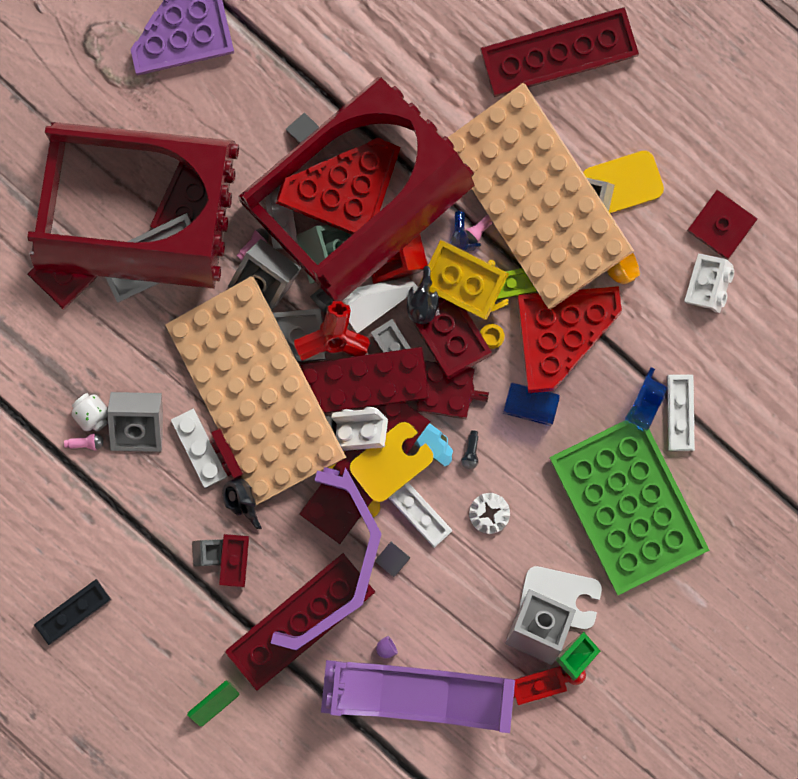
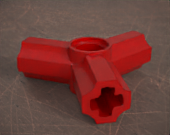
M333 301L327 308L325 321L320 325V330L294 340L295 348L302 361L324 351L330 353L342 351L355 357L363 356L367 353L370 345L368 337L347 329L351 314L349 305L344 304L342 301Z

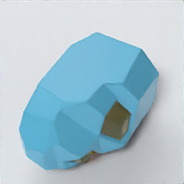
M429 423L414 445L420 448L426 443L433 452V459L444 467L448 466L452 462L453 449L448 445V437Z

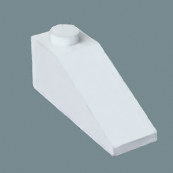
M407 277L358 287L342 301L344 304L349 305L351 309L348 324L356 333H359L407 298L410 287H414L415 292L418 288L417 285Z

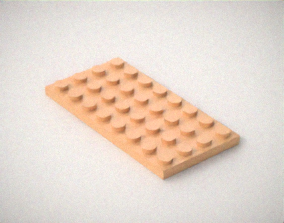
M524 83L448 137L463 163L467 164L474 173L472 176L475 184L472 188L473 192L548 309H552L635 252Z
M251 276L165 324L217 428L222 430L244 474L242 475L243 479L252 487L251 493L256 505L315 475L317 470L322 471L324 467L328 468L346 458L254 277Z

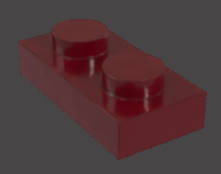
M219 428L211 432L213 439L209 441L216 454L221 452L225 460L221 465L226 475H232L234 479L242 477L244 474L222 430Z
M224 534L219 585L245 587L249 536Z

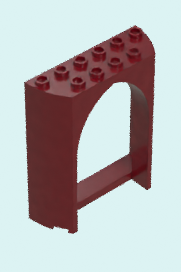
M377 77L238 196L239 202L333 301H343L475 186L472 179L473 171L467 164L463 163L458 153L454 150L455 147L450 139L446 136L442 138L437 133L438 129L429 119L425 121L420 116L421 112L412 102L408 104L403 99V93L396 86L391 87L382 77ZM372 124H391L414 131L417 137L416 163L404 188L388 205L318 265L259 204L281 185L285 178L295 173L327 144L343 133Z
M51 122V126L45 127L44 133L50 142L35 232L28 231L27 236L28 241L33 242L30 257L35 269L215 289L216 281L219 282L221 278V266H218L219 257H223L225 251V242H222L223 232L228 230L229 219L225 216L226 209L230 208L232 204V193H229L230 184L235 182L236 170L233 168V161L238 159L239 144H236L233 140ZM66 143L142 150L168 155L188 166L200 178L206 188L209 199L200 215L186 228L174 235L156 241L139 243L51 234Z

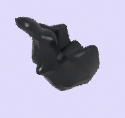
M428 266L423 267V279L416 292L414 293V287H410L408 293V315L413 322L418 324L431 322L436 315L439 297L437 291L433 294H430L429 291L432 280Z
M244 479L230 480L224 485L222 490L225 507L231 509L236 515H241L243 511V514L250 520L253 526L261 530L262 526L254 509L256 503L252 497V487Z

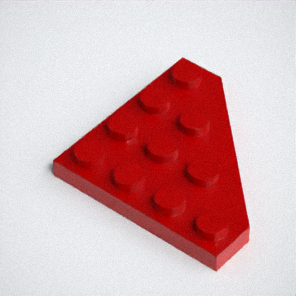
M376 138L302 172L291 175L283 180L275 203L353 235L380 212L401 147Z
M619 286L579 289L552 309H548L539 293L518 295L528 393L554 391L622 312Z

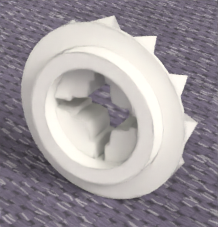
M485 493L478 496L472 502L469 517L477 530L482 533L493 534L501 531L507 525L510 518V509L503 497L494 493ZM485 503L491 509L500 508L494 514L495 524L488 517L479 518V516L486 512Z

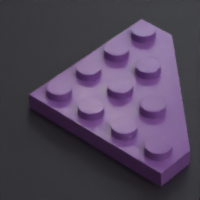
M163 0L146 24L145 30L138 41L130 49L137 76L234 54L223 1Z

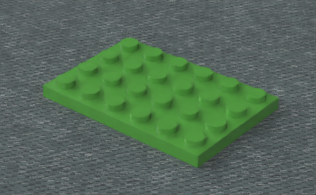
M642 413L549 457L617 596L710 551Z

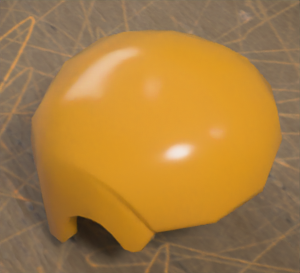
M634 253L607 270L608 275L615 282L627 284L634 281L640 275L639 265Z

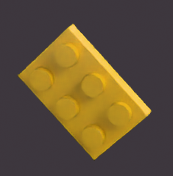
M444 240L439 241L428 264L432 280L429 291L432 293L437 291L438 296L483 319L488 318L509 273Z

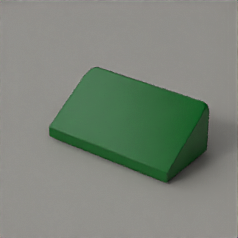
M226 680L187 712V715L197 725L202 727L240 694L232 683Z

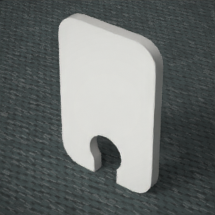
M534 566L528 570L520 607L530 589L575 609L576 612L571 623L572 627L588 629L594 625L597 612L580 611L576 607V599L579 595L587 594L591 598L600 600L602 587L598 580L539 566Z

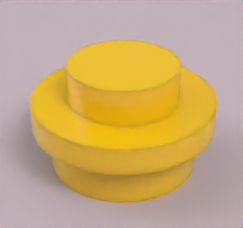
M488 324L481 329L480 333L490 349H496L504 342L505 335L500 326Z

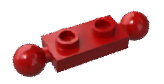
M560 666L514 679L513 699L516 698L517 705H522L566 692L567 687L565 683L569 682L572 685L582 684L586 679V671L584 670L574 681L567 672L562 673Z

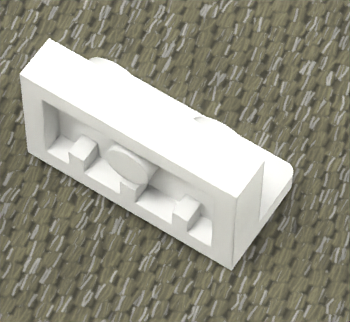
M698 253L684 302L720 313L721 308L727 302L726 291L728 284L734 278L733 265L727 259Z
M366 407L364 410L355 411L344 409L341 412L332 413L331 418L337 423L336 438L343 451L385 447L388 419L377 408Z

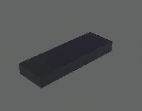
M95 579L36 622L34 626L46 643L51 645L112 599L98 579Z

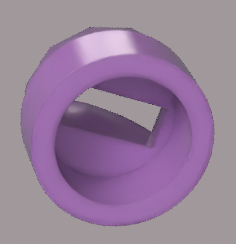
M389 636L381 639L376 646L377 654L382 658H391L398 654L397 648Z

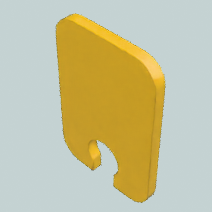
M646 150L589 167L583 172L586 178L609 182L615 185L608 211L610 214L655 200L664 191L654 156Z
M401 422L387 432L385 447L366 449L351 462L350 471L374 501L383 502L433 462V452L426 443L413 456L406 455L403 452V442L418 434L409 423Z

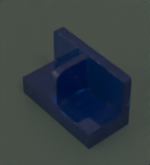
M650 367L625 417V420L647 431L668 389L667 386L651 379L655 371L652 367Z
M511 383L502 414L552 426L560 395L551 392L528 393L527 386Z

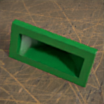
M583 632L560 652L556 661L574 681L601 651Z

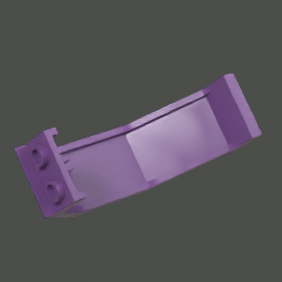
M324 467L323 472L317 470L315 481L349 492L370 532V539L355 595L352 600L301 636H291L275 631L271 644L297 650L363 605L382 533L346 467L343 477H340L339 471Z
M326 660L321 713H329L335 716L360 715L437 722L510 733L515 680L451 671Z

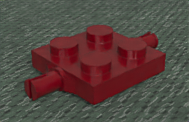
M425 360L429 398L418 400L417 412L467 420L468 409L472 400L488 403L489 392L474 390L473 378L475 368H468L456 376L447 379L437 362Z

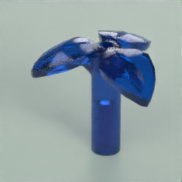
M456 211L455 232L452 235L451 244L467 253L481 247V243L468 244L469 238L465 232V213L463 211Z

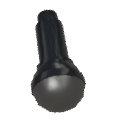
M471 430L468 437L467 450L461 458L462 465L466 469H474L479 463L476 454L479 436L478 431Z

